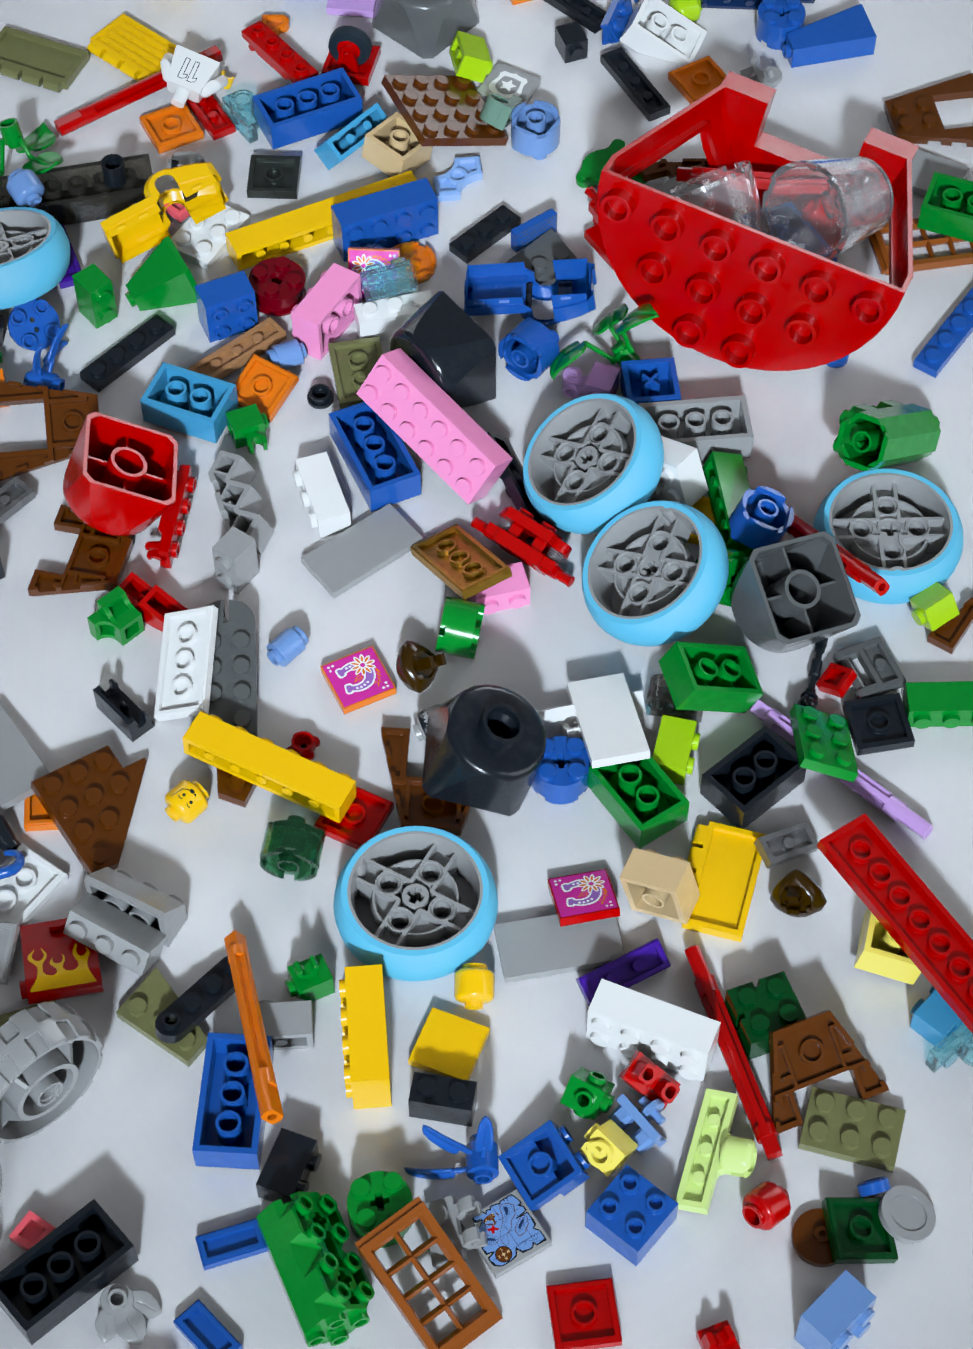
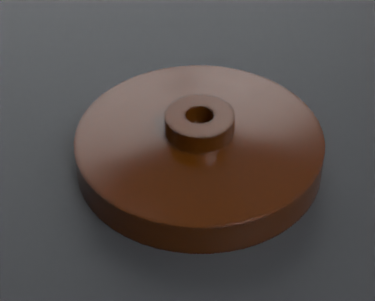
M816 1208L806 1211L799 1216L793 1226L791 1240L795 1252L804 1262L812 1266L830 1267L836 1265L832 1261L823 1209Z

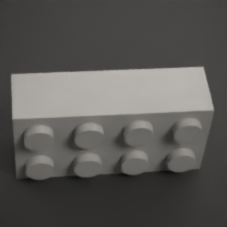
M745 395L638 403L651 415L661 436L697 448L700 461H707L712 451L742 454L743 458L751 457L754 436Z

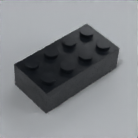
M93 1199L0 1271V1307L28 1342L33 1345L139 1261L135 1247L97 1201Z

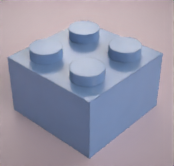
M845 1270L801 1315L794 1339L805 1349H849L847 1345L854 1336L857 1339L861 1338L870 1328L871 1323L869 1321L875 1314L873 1307L877 1297Z

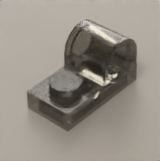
M656 674L651 677L645 705L646 715L659 717L667 715L702 723L703 711L676 710L663 674Z

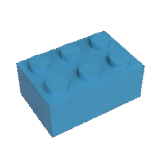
M165 362L162 363L140 399L143 420L145 422L212 443L218 442L227 426L225 413L236 410L239 405L236 384Z

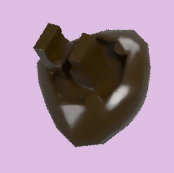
M407 640L398 651L396 671L400 680L408 689L422 693L434 680L439 666L446 665L447 663L444 653L435 655L420 643Z
M798 869L789 872L773 888L770 900L775 908L793 917L812 915L821 911L827 903L822 889L807 874Z

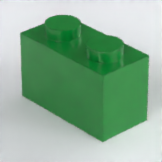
M94 263L72 275L79 312L96 329L118 317L112 281Z

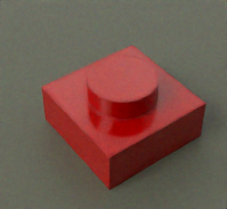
M830 663L816 683V686L821 692L843 698L856 679L857 674L851 668Z

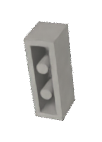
M87 893L70 909L63 931L67 936L140 976H143L160 958L167 937L166 934L90 893Z

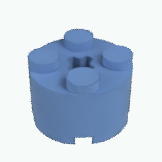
M534 100V104L526 105V102L519 104L511 114V146L513 150L533 157L536 160H543L548 154L555 151L560 143L561 124L557 108L541 100Z

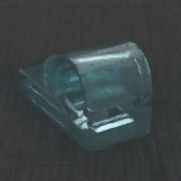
M238 90L222 97L223 110L233 122L238 132L251 144L258 140L257 129L259 128V124L254 117L252 100L254 94L249 90Z
M963 1024L930 1049L925 1062L933 1073L942 1066L946 1069L958 1057L966 1064L973 1066V1047L971 1045L973 1044V1034Z

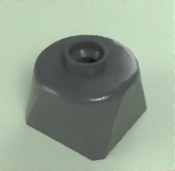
M377 0L372 19L373 28L423 59L434 58L450 46L457 30L467 33L479 23V15L474 0Z
M825 531L754 549L738 571L731 588V608L738 627L752 643L774 653H787L824 640L856 626L861 617L835 539Z

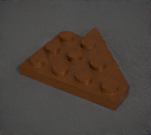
M108 745L31 782V789L87 874L105 867L113 870L118 868L147 762L143 758L123 768Z

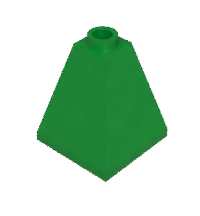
M169 236L161 241L126 284L129 291L125 293L126 298L132 307L137 305L140 311L197 303L195 286L197 284Z

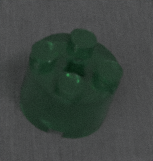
M290 815L287 820L268 822L260 852L261 868L267 873L282 879L284 874L295 875V881H306L316 877L326 833L306 824L305 819L297 815Z

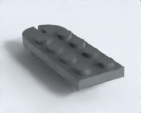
M223 600L215 601L209 604L218 608V620L208 715H216L223 722L232 726H241L250 734L258 737L255 618L253 612L246 604L237 600H229V622L224 623Z

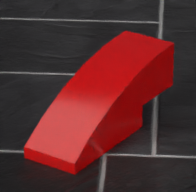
M133 572L119 585L126 592L131 604L142 614L143 622L162 632L165 613L187 610L186 607L155 584L151 587Z

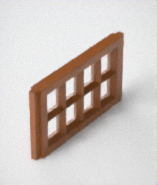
M919 218L913 219V230H920L923 237L922 241L913 242V249L926 247L930 258L918 260L913 258V272L973 264V252L957 254L953 244L966 242L965 240L944 235L945 238L929 240L926 230L917 228ZM889 222L872 224L866 227V233L880 273L889 275V245H886L883 234H889ZM948 244L952 255L936 257L932 246Z
M419 1196L354 1243L366 1264L425 1349H463L503 1318L498 1308ZM420 1219L432 1237L411 1251L400 1233ZM395 1238L406 1256L386 1270L375 1254V1251ZM437 1243L448 1261L428 1275L417 1257ZM412 1262L423 1280L403 1294L391 1276ZM451 1268H454L465 1286L445 1300L434 1284V1281ZM428 1286L440 1305L420 1319L408 1301ZM468 1292H471L482 1310L462 1324L450 1306ZM443 1311H446L457 1329L437 1344L425 1325Z

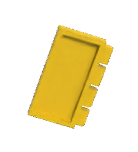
M124 13L92 36L87 46L89 52L103 59L116 69H120L121 72L138 82L161 71L160 62L164 56L165 48H168L170 53H174L176 48L175 44Z
M712 821L709 822L708 826L703 824L696 826L692 840L694 847L690 848L687 861L690 862L700 896L687 925L682 923V928L738 942L742 941L762 862L754 842L759 837L767 834Z

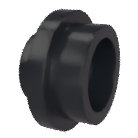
M324 384L312 386L307 394L308 404L315 409H325L334 400L333 392Z

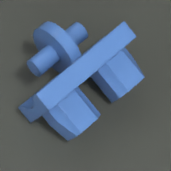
M623 1093L616 1099L620 1105L615 1108L608 1118L612 1119L623 1131L634 1121L640 1126V1129L630 1137L639 1145L637 1147L638 1152L642 1154L655 1144L661 1147L667 1142L649 1122L653 1119L660 1126L666 1121L665 1117L660 1113L665 1106L661 1099L658 1098L650 1102L646 1096L640 1098L638 1103L644 1108L642 1112Z

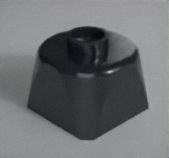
M438 291L393 333L390 351L401 348L462 409L496 399V347L492 338L444 291Z
M484 684L473 686L449 699L428 713L422 788L432 798L506 816L515 814L519 811L545 754L546 731L539 714L521 695L496 685Z

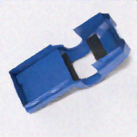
M588 258L553 260L556 281L547 286L536 282L534 272L526 268L524 262L467 265L464 285V312L469 316L520 313L523 319L531 317L546 327L580 317L596 309L594 285L597 284L595 265L588 262ZM532 299L538 301L552 300L554 318L548 320L536 319L531 309Z

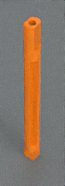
M234 930L224 938L248 1051L260 1117L270 1124H275L283 1119V1110L269 1052L246 937Z

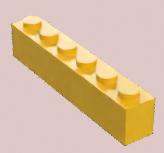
M200 711L182 737L185 754L335 822L340 823L356 798V781L348 774L330 770L319 761H310L301 757L299 753L292 749L286 750L267 738H259L250 734L241 726H232L223 722L216 715H208Z

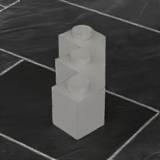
M220 450L208 475L216 492L215 498L219 511L223 515L225 531L227 533L234 526L253 537L256 542L257 553L263 554L274 530L261 515H258L265 500L250 485L256 471L242 456Z

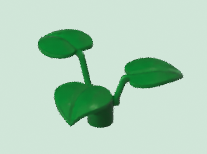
M8 118L0 122V133L2 135V138H0V184L3 182L1 176L4 175L5 145L10 149H16L18 153H26L30 161L25 163L22 168L30 169L36 175L45 173L63 163V157L56 152H43L37 157L30 153V151L44 150L56 141L55 134L48 129L44 122L26 138L23 137L16 118Z
M625 303L619 305L611 313L603 316L592 329L594 335H600L607 329L610 330L617 341L611 348L612 356L587 341L581 343L575 341L562 349L551 363V378L554 380L563 368L580 357L586 350V347L608 359L612 365L617 362L620 367L621 361L641 360L632 347L626 332L646 321L659 317L658 313L650 303L640 305L629 314H627L629 308ZM623 320V323H621L615 330L614 325Z

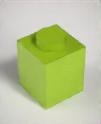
M938 582L909 599L913 608L911 615L914 621L919 626L924 625L932 632L960 614L953 593Z

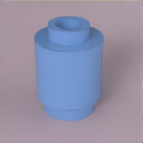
M292 339L271 346V349L266 350V356L268 361L283 369H288L304 364L307 352L303 342L298 343L297 339Z
M297 626L286 628L266 646L268 659L276 666L286 667L306 649V645L309 643L308 637Z

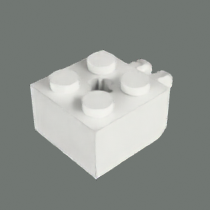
M661 436L664 447V463L660 480L651 497L659 500L679 502L692 507L709 491L698 450L695 447Z

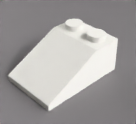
M641 0L635 7L619 40L640 54L685 66L694 61L707 31L661 0Z

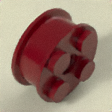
M280 256L263 260L250 271L249 281L255 291L257 310L269 316L289 315L293 307L297 304L299 305L305 298L306 278L304 270L300 265L289 260L287 257Z

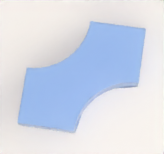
M480 157L455 158L454 165L448 172L433 178V188L438 202L460 200L461 192L468 184L482 180Z

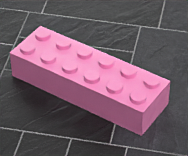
M401 348L382 354L356 393L468 505L486 497L513 459Z

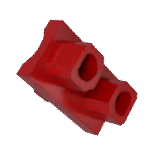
M640 1051L634 1052L629 1065L618 1076L639 1094L646 1096L650 1102L658 1098L661 1099L665 1104L662 1110L665 1109L668 1103L673 1102L680 1091L679 1086L681 1084Z

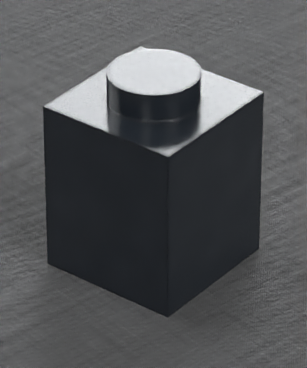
M578 21L556 26L555 46L564 63L587 58L588 39Z

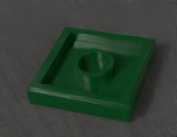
M825 1197L821 1203L833 1264L895 1263L898 1260L895 1240L884 1229L879 1219L878 1206L882 1197Z

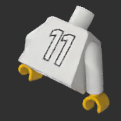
M180 45L176 46L174 53L168 52V48L164 49V56L160 62L162 78L167 82V90L174 93L170 101L174 106L183 108L187 99L199 103L202 98H208L221 89L231 88L235 77H226V71L222 70L219 76L220 62Z

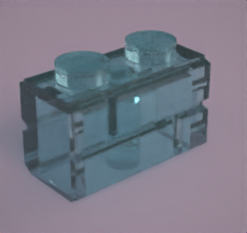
M405 257L395 258L390 261V265L381 267L380 264H373L365 268L366 271L360 272L366 302L420 292L415 267L411 260H406Z

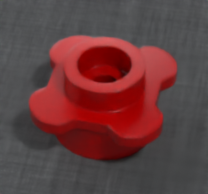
M297 732L293 735L291 746L287 749H292L299 753L301 757L311 761L315 757L314 751L316 747L320 746V740L309 732Z

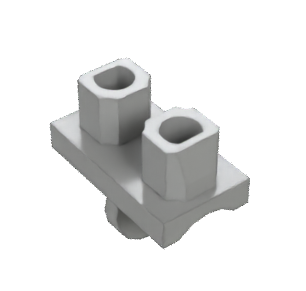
M757 56L750 59L751 67L740 71L742 76L772 88L777 87L783 78L781 70L777 67L768 66L766 70L762 71Z

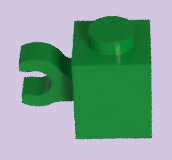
M256 403L225 413L227 429L236 449L247 446L248 452L252 455L254 454L253 446L260 444L264 450H268L265 429L269 428L266 414L264 412L260 413Z
M322 954L311 955L308 959L301 962L296 961L293 965L287 967L289 979L284 980L291 998L296 996V998L313 1002L335 993L333 977Z

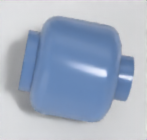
M20 168L13 171L8 177L7 191L18 206L35 207L42 201L45 188L34 171Z

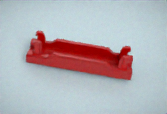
M261 20L241 31L243 39L249 43V49L256 51L285 80L289 79L292 83L319 75L314 67Z
M182 464L179 470H177L175 503L161 515L158 531L162 535L161 540L145 543V549L149 550L146 555L147 559L155 558L159 560L162 568L171 569L174 558L179 557L180 542L178 540L185 533L186 522L184 517L185 514L189 515L190 493H195L196 477H192L191 465Z

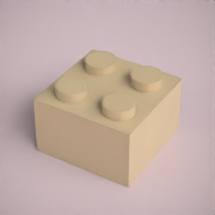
M395 112L365 135L362 157L388 176L393 177L410 170L415 172L431 159L433 146H421L403 116Z
M633 848L619 877L631 910L687 925L700 896L690 862L678 856L669 857L661 855L651 849L641 850Z

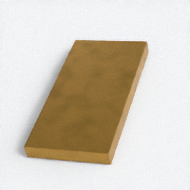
M458 524L410 547L412 555L463 600L512 577L511 568Z

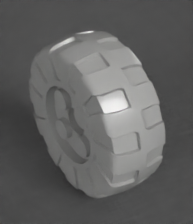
M52 1001L38 1003L36 1007L28 1010L23 1009L9 1017V1021L0 1027V1143H15L17 1140L30 1138L59 1119L88 1090L97 1070L101 1066L103 1054L100 1049L102 1048L100 1039L85 1019L64 1003L59 1005Z

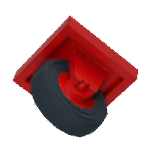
M353 26L336 28L329 38V53L321 74L343 67L353 84L369 86L381 54L380 46L372 45L368 35L359 28Z

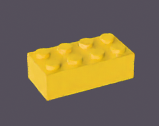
M382 964L344 967L345 979H339L346 1098H353L354 1109L390 1107L392 1104Z

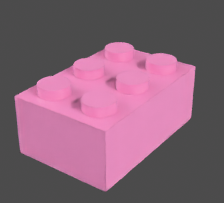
M333 263L327 271L321 274L316 285L313 288H309L305 298L299 305L297 304L293 307L290 316L293 327L292 336L294 339H297L298 343L303 342L308 355L322 360L328 353V343L337 342L355 320L354 304L362 303L360 274Z

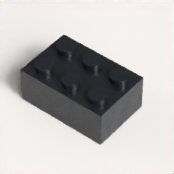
M765 725L702 774L700 794L737 828L745 829L803 783L806 769L799 767L797 752Z

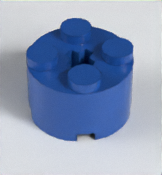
M762 0L758 7L755 30L758 41H764L767 43V47L771 49L782 50V45L786 42V34L804 27L806 11L800 0Z
M527 317L500 341L498 353L500 359L504 357L507 362L505 367L513 376L523 381H530L531 379L539 378L550 367L553 360L559 354L558 342L560 338L554 330H549L542 323Z
M758 486L754 490L748 489L730 515V536L734 541L743 543L752 549L779 543L794 520V510L792 506L789 509L785 503L786 498L784 495L773 488Z
M555 736L546 738L544 758L532 783V787L537 794L539 793L545 797V800L549 803L558 805L573 803L578 800V796L588 789V773L591 763L584 742L576 737Z

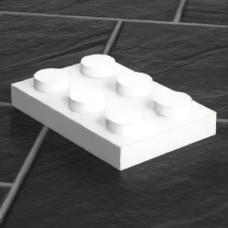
M225 205L226 209L198 224L190 216L173 235L171 240L184 260L209 271L227 250L225 233L248 226L251 223L250 215Z

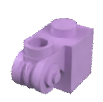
M595 361L590 374L582 376V371L579 368L568 367L563 372V394L571 399L590 394H616L620 382V368Z

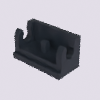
M110 679V687L107 691H104L99 685L93 689L96 706L118 729L134 742L152 729L155 723L151 720L149 713L145 710L142 711L119 688L118 683L114 679Z

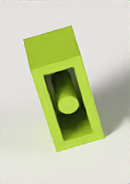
M457 30L449 49L455 74L462 78L483 83L493 66L485 39Z
M662 715L652 758L673 783L684 785L686 775L693 774L695 758L691 757L692 750L698 751L701 734L696 733L697 721Z

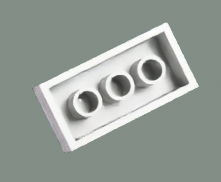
M601 979L588 1009L586 1038L590 1039L597 1046H608L619 1050L624 1056L632 1058L635 1051H640L661 1069L667 1068L678 1072L683 1078L688 1080L697 1079L704 1082L716 1052L721 1022Z

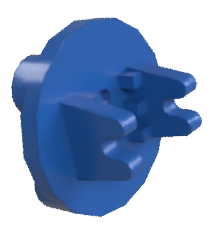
M34 299L15 306L9 314L7 326L11 338L18 346L25 350L36 351L39 344L43 345V349L48 348L52 344L60 329V321L57 312L47 301ZM35 327L38 328V332L34 331Z

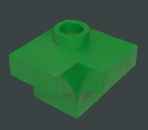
M119 586L96 601L98 610L87 617L90 633L97 641L102 638H113L124 646L145 630L142 614L131 604L126 592Z

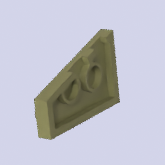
M155 967L116 1011L117 1017L190 1067L206 1048L207 1037L201 1028L197 1026L181 1041L176 1043H165L157 1038L155 1034V1020L178 996L157 967ZM167 1022L169 1025L175 1024L174 1022Z

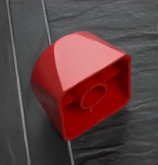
M98 412L88 414L64 475L63 494L67 504L79 519L100 532L116 536H131L144 531L175 503L178 442L169 434Z

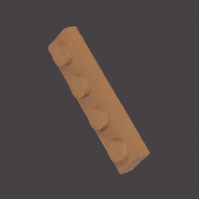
M269 317L193 364L187 370L222 380L246 365L254 354L260 356L266 350L271 349V346L287 339L286 331Z

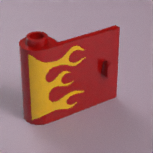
M67 918L20 926L25 980L19 981L22 1000L28 999L29 1005L104 992L98 952L63 933Z

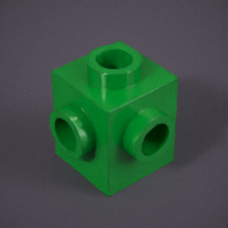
M581 1067L571 1075L560 1103L573 1109L577 1116L594 1120L601 1113L606 1114L611 1108L615 1098L611 1093L615 1084L608 1081L604 1074Z

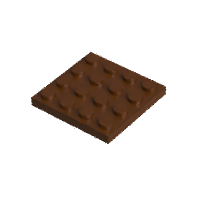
M384 75L381 84L421 146H506L509 137L505 131L499 130L480 119L479 115L485 102L481 95L476 92V88L469 79L444 75Z

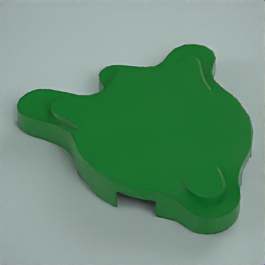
M615 139L608 148L596 150L588 154L582 162L581 170L576 175V184L581 188L593 186L595 189V185L599 186L602 169L614 153L625 147V142L621 139ZM639 173L631 178L642 184L647 183L643 182Z

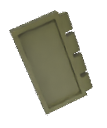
M4 26L0 31V74L16 80L21 79L22 82L38 87L43 85L45 89L60 93L62 89L68 90L90 60L89 52L7 26Z

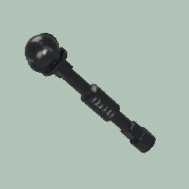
M828 638L815 644V657L811 661L808 674L810 678L808 688L801 693L798 705L811 706L813 708H816L818 705L815 685L820 677L823 664L821 659L827 647Z

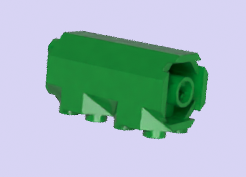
M893 400L880 401L877 406L866 404L853 405L850 410L845 409L840 415V428L838 436L833 443V451L839 453V457L844 460L845 465L864 472L917 462L936 451L941 432L939 427L940 421L937 416L933 415L930 409L913 403L904 405Z
M298 1191L290 1195L292 1201L283 1204L281 1199L276 1200L256 1216L258 1228L305 1343L308 1347L330 1342L331 1346H336L349 1339L348 1334L353 1330L366 1325L370 1321L367 1306L374 1297L375 1292L370 1285L360 1257L354 1252L345 1253L342 1250L343 1244L348 1240L350 1234L343 1222L335 1199L329 1194L320 1195L318 1192Z

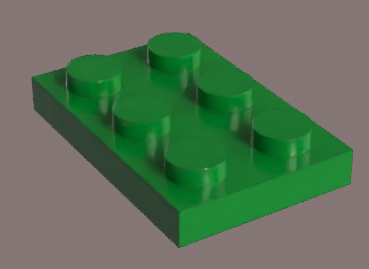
M794 703L789 713L799 767L854 782L858 775V769L847 719L838 714H829L816 710L811 706H801Z

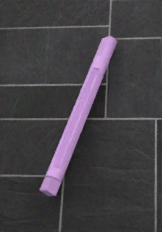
M758 699L750 709L752 715L761 720L764 726H768L780 738L796 748L791 720L775 708H770ZM859 769L854 782L837 778L895 822L899 821L923 840L931 834L933 826L910 810L906 803Z

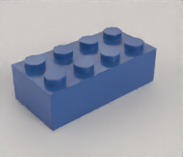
M343 67L252 96L254 118L273 150L344 127L363 113L362 97Z
M427 178L331 205L333 241L344 262L348 261V247H364L367 244L375 243L384 248H393L403 242H413L439 234L438 198Z
M365 402L329 413L330 435L371 512L381 509L389 503L393 505L422 494L421 474L401 437Z
M208 1032L192 1147L195 1165L201 1167L260 1170L266 1121L260 1117L244 1034ZM266 1036L271 1061L273 1064L274 1051L272 1045V1038L271 1036Z

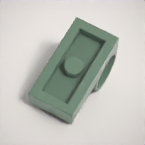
M489 93L479 117L484 122L503 131L511 123V114L521 104L522 98L513 95L510 99H507L498 94Z

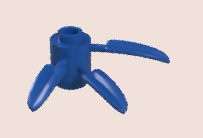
M64 324L57 332L49 352L43 359L44 365L42 368L40 356L43 345L39 344L33 357V369L25 374L23 385L33 387L40 385L46 386L48 389L63 391L65 379L60 378L59 374L52 373L56 355L68 344L67 341H61L69 324Z
M487 1116L481 1119L477 1134L469 1137L466 1146L423 1124V1134L432 1143L452 1154H457L459 1151L466 1153V1167L443 1169L404 1168L407 1174L423 1179H453L456 1174L467 1173V1177L477 1184L492 1182L499 1175L498 1145L494 1141L491 1120Z

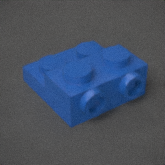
M551 1120L498 1156L527 1206L533 1212L540 1209L559 1194L567 1195L590 1178L586 1171L590 1164L581 1151L575 1153L570 1146L574 1139L564 1125L558 1127Z

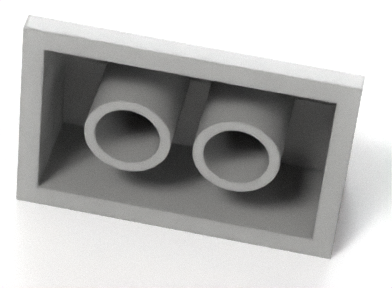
M105 867L86 875L84 878L87 893L98 897L166 934L167 937L164 945L167 947L170 946L188 919L185 904L180 898L175 895L167 896L159 892L150 883L144 882L142 884L134 880L123 870L115 871Z

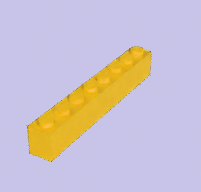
M410 170L225 233L227 252L238 271L253 267L263 260L285 256L332 240L331 205L416 181L417 179Z

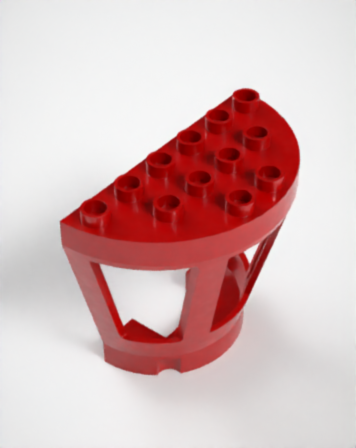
M729 71L720 86L610 157L601 171L598 186L597 212L602 242L609 262L629 296L638 306L650 303L659 315V317L651 320L674 337L681 346L692 348L708 357L725 362L734 368L792 371L825 365L851 354L873 339L886 326L898 309L913 278L912 160L919 146L871 127L863 142L855 167H850L763 132L777 89ZM700 133L707 162L712 168L870 179L868 198L716 186L699 207L631 178ZM821 197L836 212L834 219L836 223L828 233L823 236L819 234L818 236L838 259L843 238L846 234L868 227L889 213V283L738 223L733 219L741 209L751 212L789 200L796 210L800 212L798 207L805 199L810 198L812 200L813 198Z

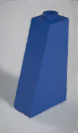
M859 4L787 33L786 42L782 45L783 57L788 59L791 68L873 55L877 36L863 5Z

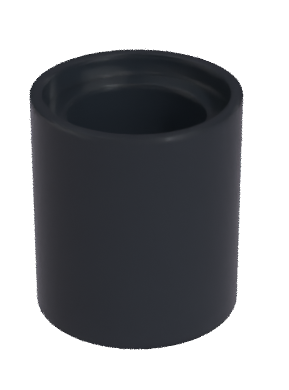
M109 154L103 157L101 167L105 185L114 189L124 186L127 182L123 158L118 154Z

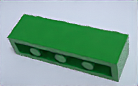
M712 451L702 468L709 490L708 496L715 526L719 530L727 549L742 551L749 556L754 549L734 541L730 536L731 528L729 525L731 513L746 490L751 488L747 477V467L744 465L742 454Z
M973 681L905 683L902 702L911 727L924 729L928 727L955 728L957 726H973Z

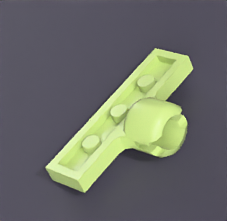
M706 1088L675 1199L678 1203V1209L708 1215L719 1176L724 1174L742 1178L751 1176L757 1159L755 1142L752 1139L736 1137L730 1134L739 1100L737 1094Z

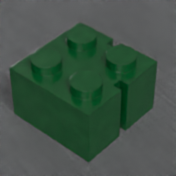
M784 971L758 979L756 987L753 982L726 990L725 1004L735 1029L738 1030V1036L748 1060L770 1053V1031L806 1018Z

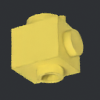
M610 1119L601 1126L595 1123L586 1132L584 1138L587 1141L580 1151L588 1158L591 1165L598 1168L606 1177H609L622 1167L639 1145Z

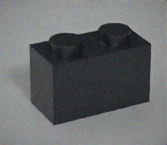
M414 1072L408 1099L409 1117L472 1127L477 1103L476 1081Z
M281 1128L257 1180L258 1197L270 1202L281 1199L283 1204L292 1201L291 1194L298 1191L307 1192L309 1188L307 1179L311 1171L316 1172L322 1157L318 1150L317 1140Z

